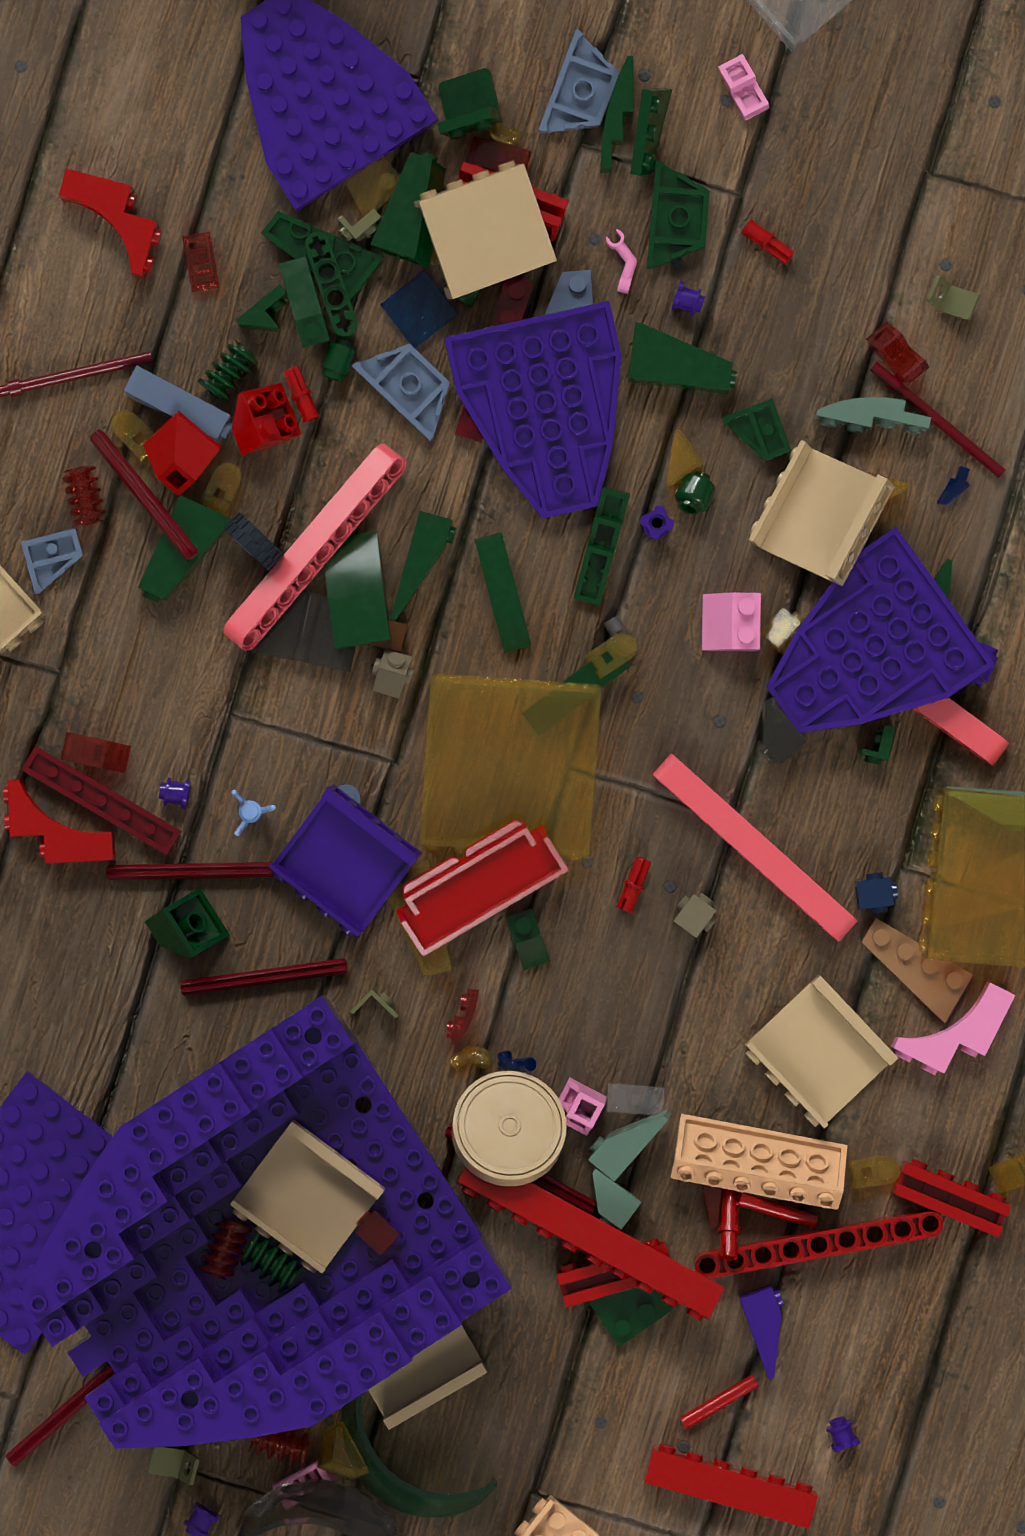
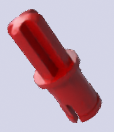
M752 218L741 232L742 235H745L760 246V251H767L783 264L788 263L794 254L791 248L774 236V232L769 233Z
M295 366L287 369L284 375L293 395L291 400H295L303 423L319 418L320 415L310 395L312 390H308L300 368Z
M638 856L635 858L627 881H623L625 886L616 905L617 908L633 914L641 890L644 891L645 889L642 886L650 869L651 861Z

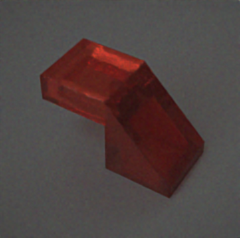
M885 322L866 338L869 345L891 371L897 374L907 385L929 368L926 360L910 348L903 334L889 322Z
M66 732L61 760L125 773L131 746Z

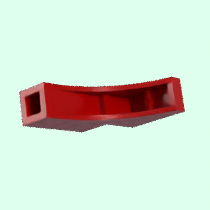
M66 168L59 192L61 200L83 206L105 219L118 232L126 246L132 275L145 280L146 273L151 274L155 257H151L153 247H158L161 240L162 230H159L157 221L128 214L129 210H134L137 195L133 194L134 190L131 185Z
M7 780L8 786L3 787L4 803H8L9 814L4 816L5 831H10V837L44 836V841L39 843L40 858H45V863L116 860L115 832H84L62 825L45 814L35 804L22 780Z

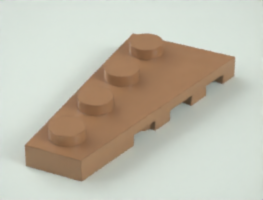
M874 918L861 940V943L908 987L925 1006L944 1024L946 1023L973 974L877 918Z

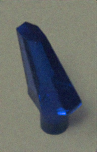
M959 466L956 478H950L937 504L948 505L970 486L966 482L970 471L969 468Z

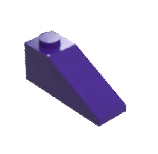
M771 1285L738 1297L766 1375L770 1380L775 1376L782 1316L779 1307L784 1306L779 1290L773 1291Z

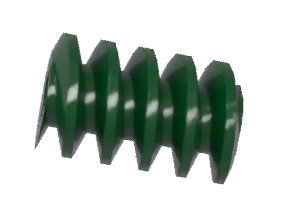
M237 340L235 342L238 346L227 345L230 355L222 352L219 354L223 363L212 362L215 372L206 369L205 374L208 381L202 378L197 380L200 385L218 400L219 397L230 398L226 391L227 388L237 390L233 382L234 380L244 382L241 371L249 374L252 372L248 365L249 362L255 365L259 364L257 358Z
M258 1232L242 1253L241 1265L244 1266L251 1261L250 1272L253 1273L261 1269L259 1278L262 1280L270 1276L268 1283L270 1287L279 1282L277 1292L280 1294L291 1286L304 1266L296 1271L297 1260L294 1259L287 1264L288 1254L283 1253L278 1257L279 1247L277 1245L270 1250L267 1249L270 1240L265 1239L259 1243L260 1233Z

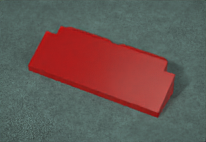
M512 820L469 845L465 850L466 855L460 859L454 856L449 857L404 884L402 895L407 904L396 910L402 926L422 957L569 871L543 825L529 831L524 821Z

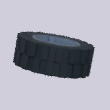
M240 512L224 527L225 531L267 571L284 555Z

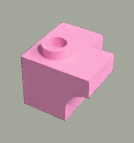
M569 1077L558 1098L563 1109L567 1112L565 1115L566 1125L587 1136L598 1119L607 1096Z

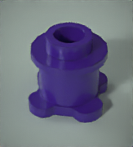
M680 281L671 310L676 311L677 308L691 312L690 315L693 316L695 311H701L705 296L700 295L702 289L696 291L684 287L685 282Z
M656 506L654 511L643 515L640 521L645 533L652 539L664 537L674 527V521L665 514L663 506ZM659 520L661 521L662 526L660 528H654L652 526V521Z
M168 778L167 783H161L159 799L164 800L163 805L167 806V803L181 805L182 809H187L191 782L187 780L185 783L175 782Z
M841 1416L829 1421L830 1426L826 1428V1432H830L833 1441L831 1448L834 1452L860 1444V1440L854 1435L851 1426L853 1420H846L845 1416Z
M196 1502L193 1506L195 1510L189 1520L184 1521V1524L187 1526L186 1532L192 1536H209L208 1531L213 1522H217L220 1515L203 1504Z

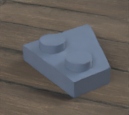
M591 270L562 272L545 315L593 304Z
M77 528L21 542L35 594L43 591L84 555Z

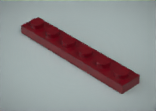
M515 276L505 280L490 327L523 320L534 287L533 282ZM463 407L455 435L482 444V435L465 407Z
M38 746L34 747L21 769L165 855H169L182 833L178 828Z

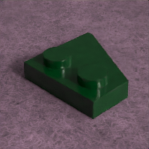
M773 399L721 417L723 422L764 461H769L792 452Z

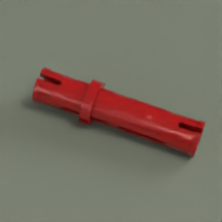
M722 1188L721 1225L718 1227V1234H721L719 1258L732 1261V1257L733 1260L738 1259L737 1241L741 1233V1227H738L739 1206L735 1203L739 1192Z

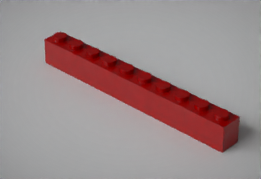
M466 1167L458 1180L459 1185L463 1186L461 1192L474 1199L478 1195L488 1200L486 1205L498 1212H501L502 1209L512 1213L510 1218L519 1224L526 1226L527 1222L537 1227L535 1232L541 1236L551 1239L553 1235L562 1240L560 1245L573 1253L577 1249L586 1253L585 1259L599 1267L602 1263L612 1268L610 1273L623 1280H626L627 1276L637 1281V1288L648 1294H651L652 1290L663 1295L661 1301L676 1308L677 1304L687 1308L686 1314L700 1322L703 1318L710 1319L725 1291V1287L531 1182L519 1186L494 1185L478 1178Z

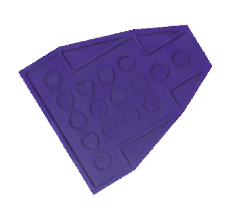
M266 0L240 17L246 81L265 161L296 211H299L439 122L408 71L342 18L311 0Z
M600 302L444 337L456 394L504 473L539 516L543 519L598 506L613 446L621 366V351L610 302Z
M894 527L860 552L843 587L834 582L831 583L795 632L766 688L796 731L801 734L860 725L947 699L995 664L897 527Z

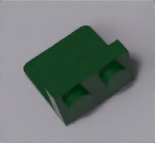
M483 68L439 84V92L446 118L445 121L437 123L441 135L448 136L452 140L466 137L469 132L475 130L485 131L491 129L492 125L503 122L492 73L489 69Z

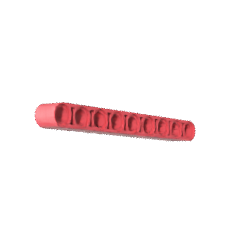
M380 444L374 448L229 618L223 629L224 635L244 651L253 649L402 475L407 465L406 459L386 444Z
M670 754L652 774L836 941L840 942L858 922L845 908L673 754Z

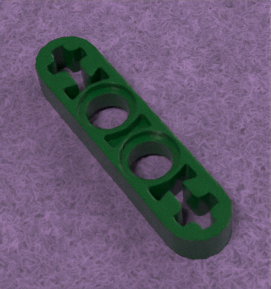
M313 232L305 240V249L332 328L337 336L350 338L357 332V319L330 240L322 232ZM318 238L320 242L325 241L326 243L322 246L324 257L330 254L331 258H324L314 263L313 260L319 259L317 250L310 249V246L314 244L313 240ZM325 264L333 266L335 269L334 276L330 279L321 278L319 275L321 266ZM333 291H340L344 295V300L339 306H333L328 302V295ZM346 307L349 308V311L343 312L346 320L353 322L349 326L350 331L344 332L343 328H337L341 324L338 314L332 316V312L342 311Z

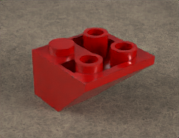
M282 383L238 394L232 432L242 456L266 450L302 435Z
M179 410L143 444L157 479L178 496L197 480L221 448L217 442Z

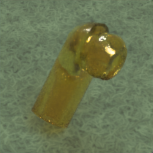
M502 122L492 125V128L489 129L491 137L506 146L515 145L521 137V133L517 128L505 127L502 125Z
M469 1045L450 1057L449 1061L455 1070L468 1062L478 1064L480 1068H487L491 1065L492 1058L490 1052L485 1048Z

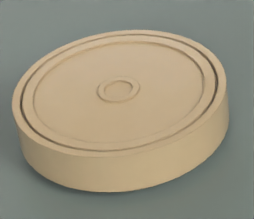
M500 1071L481 1077L464 1091L455 1108L451 1131L455 1151L463 1165L472 1174L494 1185L519 1186L537 1180L553 1167L563 1148L567 1126L563 1106L549 1086L538 1078L526 1073Z

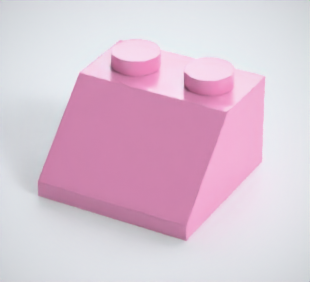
M761 593L703 594L702 651L758 652L760 650Z

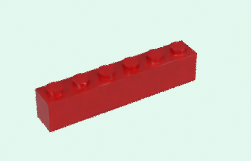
M660 1443L659 1447L652 1446L643 1478L644 1483L809 1529L818 1498L817 1492L812 1490V1485L803 1482H796V1486L785 1483L786 1479L784 1477L769 1474L768 1478L757 1475V1470L745 1466L738 1470L731 1468V1463L721 1459H714L713 1463L703 1460V1455L692 1451H687V1454L684 1455L675 1452L676 1448L667 1444Z

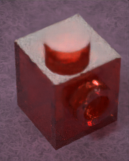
M377 1210L372 1214L367 1211L356 1222L359 1228L355 1232L380 1256L401 1235Z

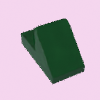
M279 284L236 319L237 323L243 329L281 332L268 313L271 311L276 313L286 305L287 292Z
M532 908L505 917L523 970L550 962Z

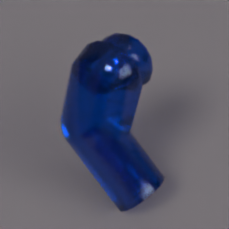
M509 1050L497 1054L499 1060L497 1064L503 1070L530 1072L536 1068V1061L532 1057L512 1059V1052Z

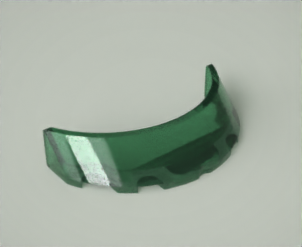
M362 1394L343 1406L341 1434L349 1464L363 1486L373 1496L381 1498L384 1504L393 1509L420 1517L456 1515L480 1505L496 1488L497 1480L493 1477L485 1487L454 1494L431 1492L405 1482L385 1466L370 1444L362 1418Z

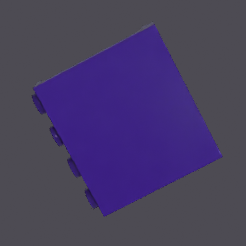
M333 784L326 789L316 807L277 859L269 865V868L273 870L272 874L282 883L288 882L296 888L294 891L299 897L306 901L310 899L318 906L317 910L322 915L328 918L332 916L340 923L339 927L349 935L355 934L358 937L422 855V852Z

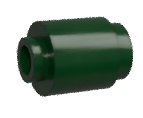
M336 338L335 343L329 342L321 368H323L322 376L343 382L344 376H348L356 350L351 348L352 343Z

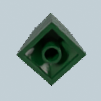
M201 888L168 905L145 921L160 946L189 959L230 935Z

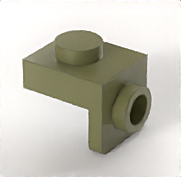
M373 208L352 227L341 215L337 218L338 223L341 225L338 230L347 241L353 239L358 244L366 236L371 238L375 235L382 218Z

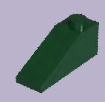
M306 256L280 263V271L302 347L305 348L329 341L330 338Z

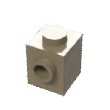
M385 649L382 659L376 658L372 674L376 675L373 691L400 699L404 685L410 686L414 674V669L410 668L412 657Z
M702 893L698 897L692 894L690 898L685 895L675 908L679 913L673 919V922L697 938L702 930L708 932L717 920L713 916L716 912L712 908L714 902Z

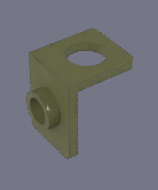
M937 275L926 301L939 312L969 321L978 304L980 295L951 286L945 279ZM941 286L940 295L936 299V292L938 288Z
M373 988L349 1012L353 1015L373 996L395 1018L399 1016V1013L392 1008L395 1002L386 993L382 992L379 995Z
M166 1446L152 1447L146 1471L150 1474L178 1478L188 1485H193L200 1459L188 1450ZM191 1462V1470L187 1476V1466Z

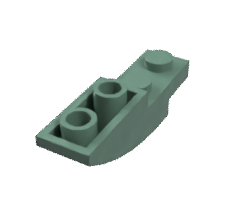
M864 397L836 402L818 409L814 416V419L820 420V425L834 428L836 424L848 426V431L861 434L864 433V430H870L874 420L877 421V426L893 429L894 425L905 427L904 431L907 433L921 435V431L926 432L929 429L931 417L904 412L906 400L885 397Z

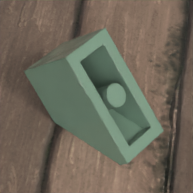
M594 1167L592 1175L598 1213L602 1215L599 1220L614 1228L617 1226L622 1230L641 1204V1200L616 1181H612L597 1167Z

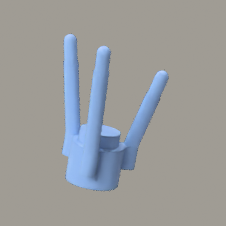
M232 790V795L241 804L239 816L242 819V823L234 834L239 836L249 823L257 822L263 813L275 810L276 806L261 807L255 801H246L239 792Z

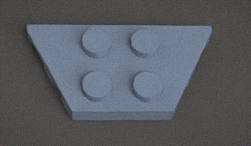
M575 30L538 130L540 133L597 128L602 123L619 72L611 63L606 61L596 47L589 43L580 30Z
M410 343L390 352L378 354L373 358L355 362L352 365V368L429 441L433 439L450 382Z

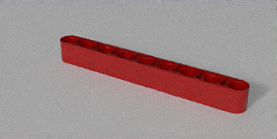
M931 1209L919 1210L738 1244L737 1253L742 1255V1262L737 1267H731L727 1264V1260L719 1258L720 1248L702 1251L694 1259V1268L697 1273L708 1279L931 1238L942 1232L944 1222L942 1217ZM927 1216H934L936 1218V1226L932 1230L923 1229L922 1222ZM900 1221H906L909 1225L908 1232L902 1236L896 1235L894 1231L895 1225ZM873 1226L879 1227L881 1230L880 1238L875 1241L868 1240L866 1236L867 1230ZM845 1231L853 1234V1241L848 1246L839 1244V1236ZM815 1237H823L826 1241V1245L821 1251L811 1249V1241ZM794 1242L797 1244L798 1251L794 1256L783 1254V1247L786 1243ZM761 1247H766L770 1250V1256L764 1262L755 1259V1252ZM704 1258H711L715 1262L714 1268L709 1272H703L699 1269V1263Z

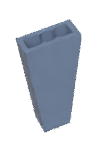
M136 365L124 389L129 398L168 418H171L179 410L214 441L220 443L222 437L227 439L233 425L230 423L232 417L228 413Z

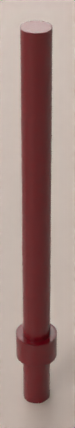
M151 351L19 381V379L9 380L7 384L0 385V397L7 395L11 397L20 396L25 391L152 363Z
M878 362L873 365L870 371L887 384L885 387L893 394L896 392L922 415L931 417V422L996 477L999 478L1006 469L903 384L904 380L897 374L893 376Z

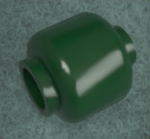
M695 471V473L685 474L681 478L675 492V500L678 503L679 509L692 515L706 511L715 494V485L710 481V476L704 472Z

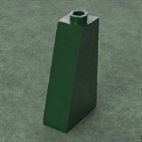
M410 152L371 245L385 255L428 268L431 261L433 244L420 207H415L414 202L421 200L420 194L433 189H436L437 193L442 192L446 168L437 162L438 158L430 153L423 152L422 155Z
M635 322L628 382L728 394L730 387L735 388L737 371L732 370V362L645 324Z
M180 495L171 517L198 549V554L192 560L184 559L163 532L138 586L140 590L144 591L142 596L158 603L159 598L167 601L227 532L224 527L232 518Z

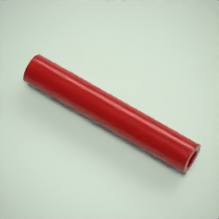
M739 1192L736 1196L735 1203L741 1207L814 1228L818 1221V1215L744 1192Z
M751 1374L679 1418L687 1430L756 1389L759 1385Z

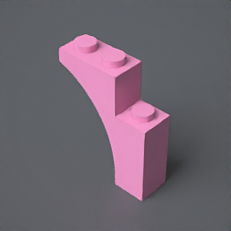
M986 982L977 1001L956 1023L938 1033L924 1037H895L891 1047L897 1050L896 1056L908 1062H911L912 1058L922 1062L920 1068L933 1075H936L937 1071L945 1073L959 1044L963 1045L961 1051L975 1058L978 1053L983 1056L986 1055L1015 995L990 982Z

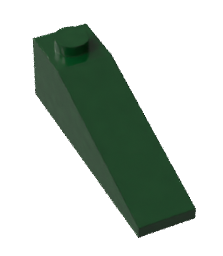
M419 511L391 613V621H398L445 551L447 543H453L457 528L452 527V519Z

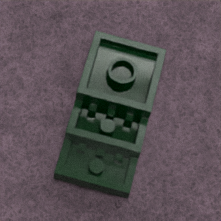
M378 531L350 535L328 562L324 564L335 649L392 640Z

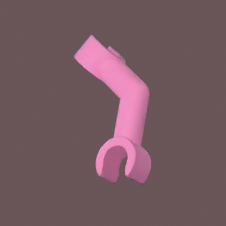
M616 229V234L620 241L612 243L606 237V244L609 248L616 249L625 261L617 291L628 294L637 259L624 243V234Z

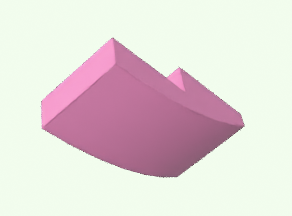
M743 54L718 66L725 85L745 121L770 108L766 97L756 82V76Z

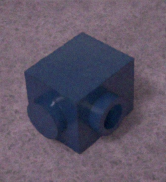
M883 872L866 874L867 880L854 881L857 906L860 910L870 908L871 914L887 912V906L894 905L893 899H898L896 882H891V877L883 878Z

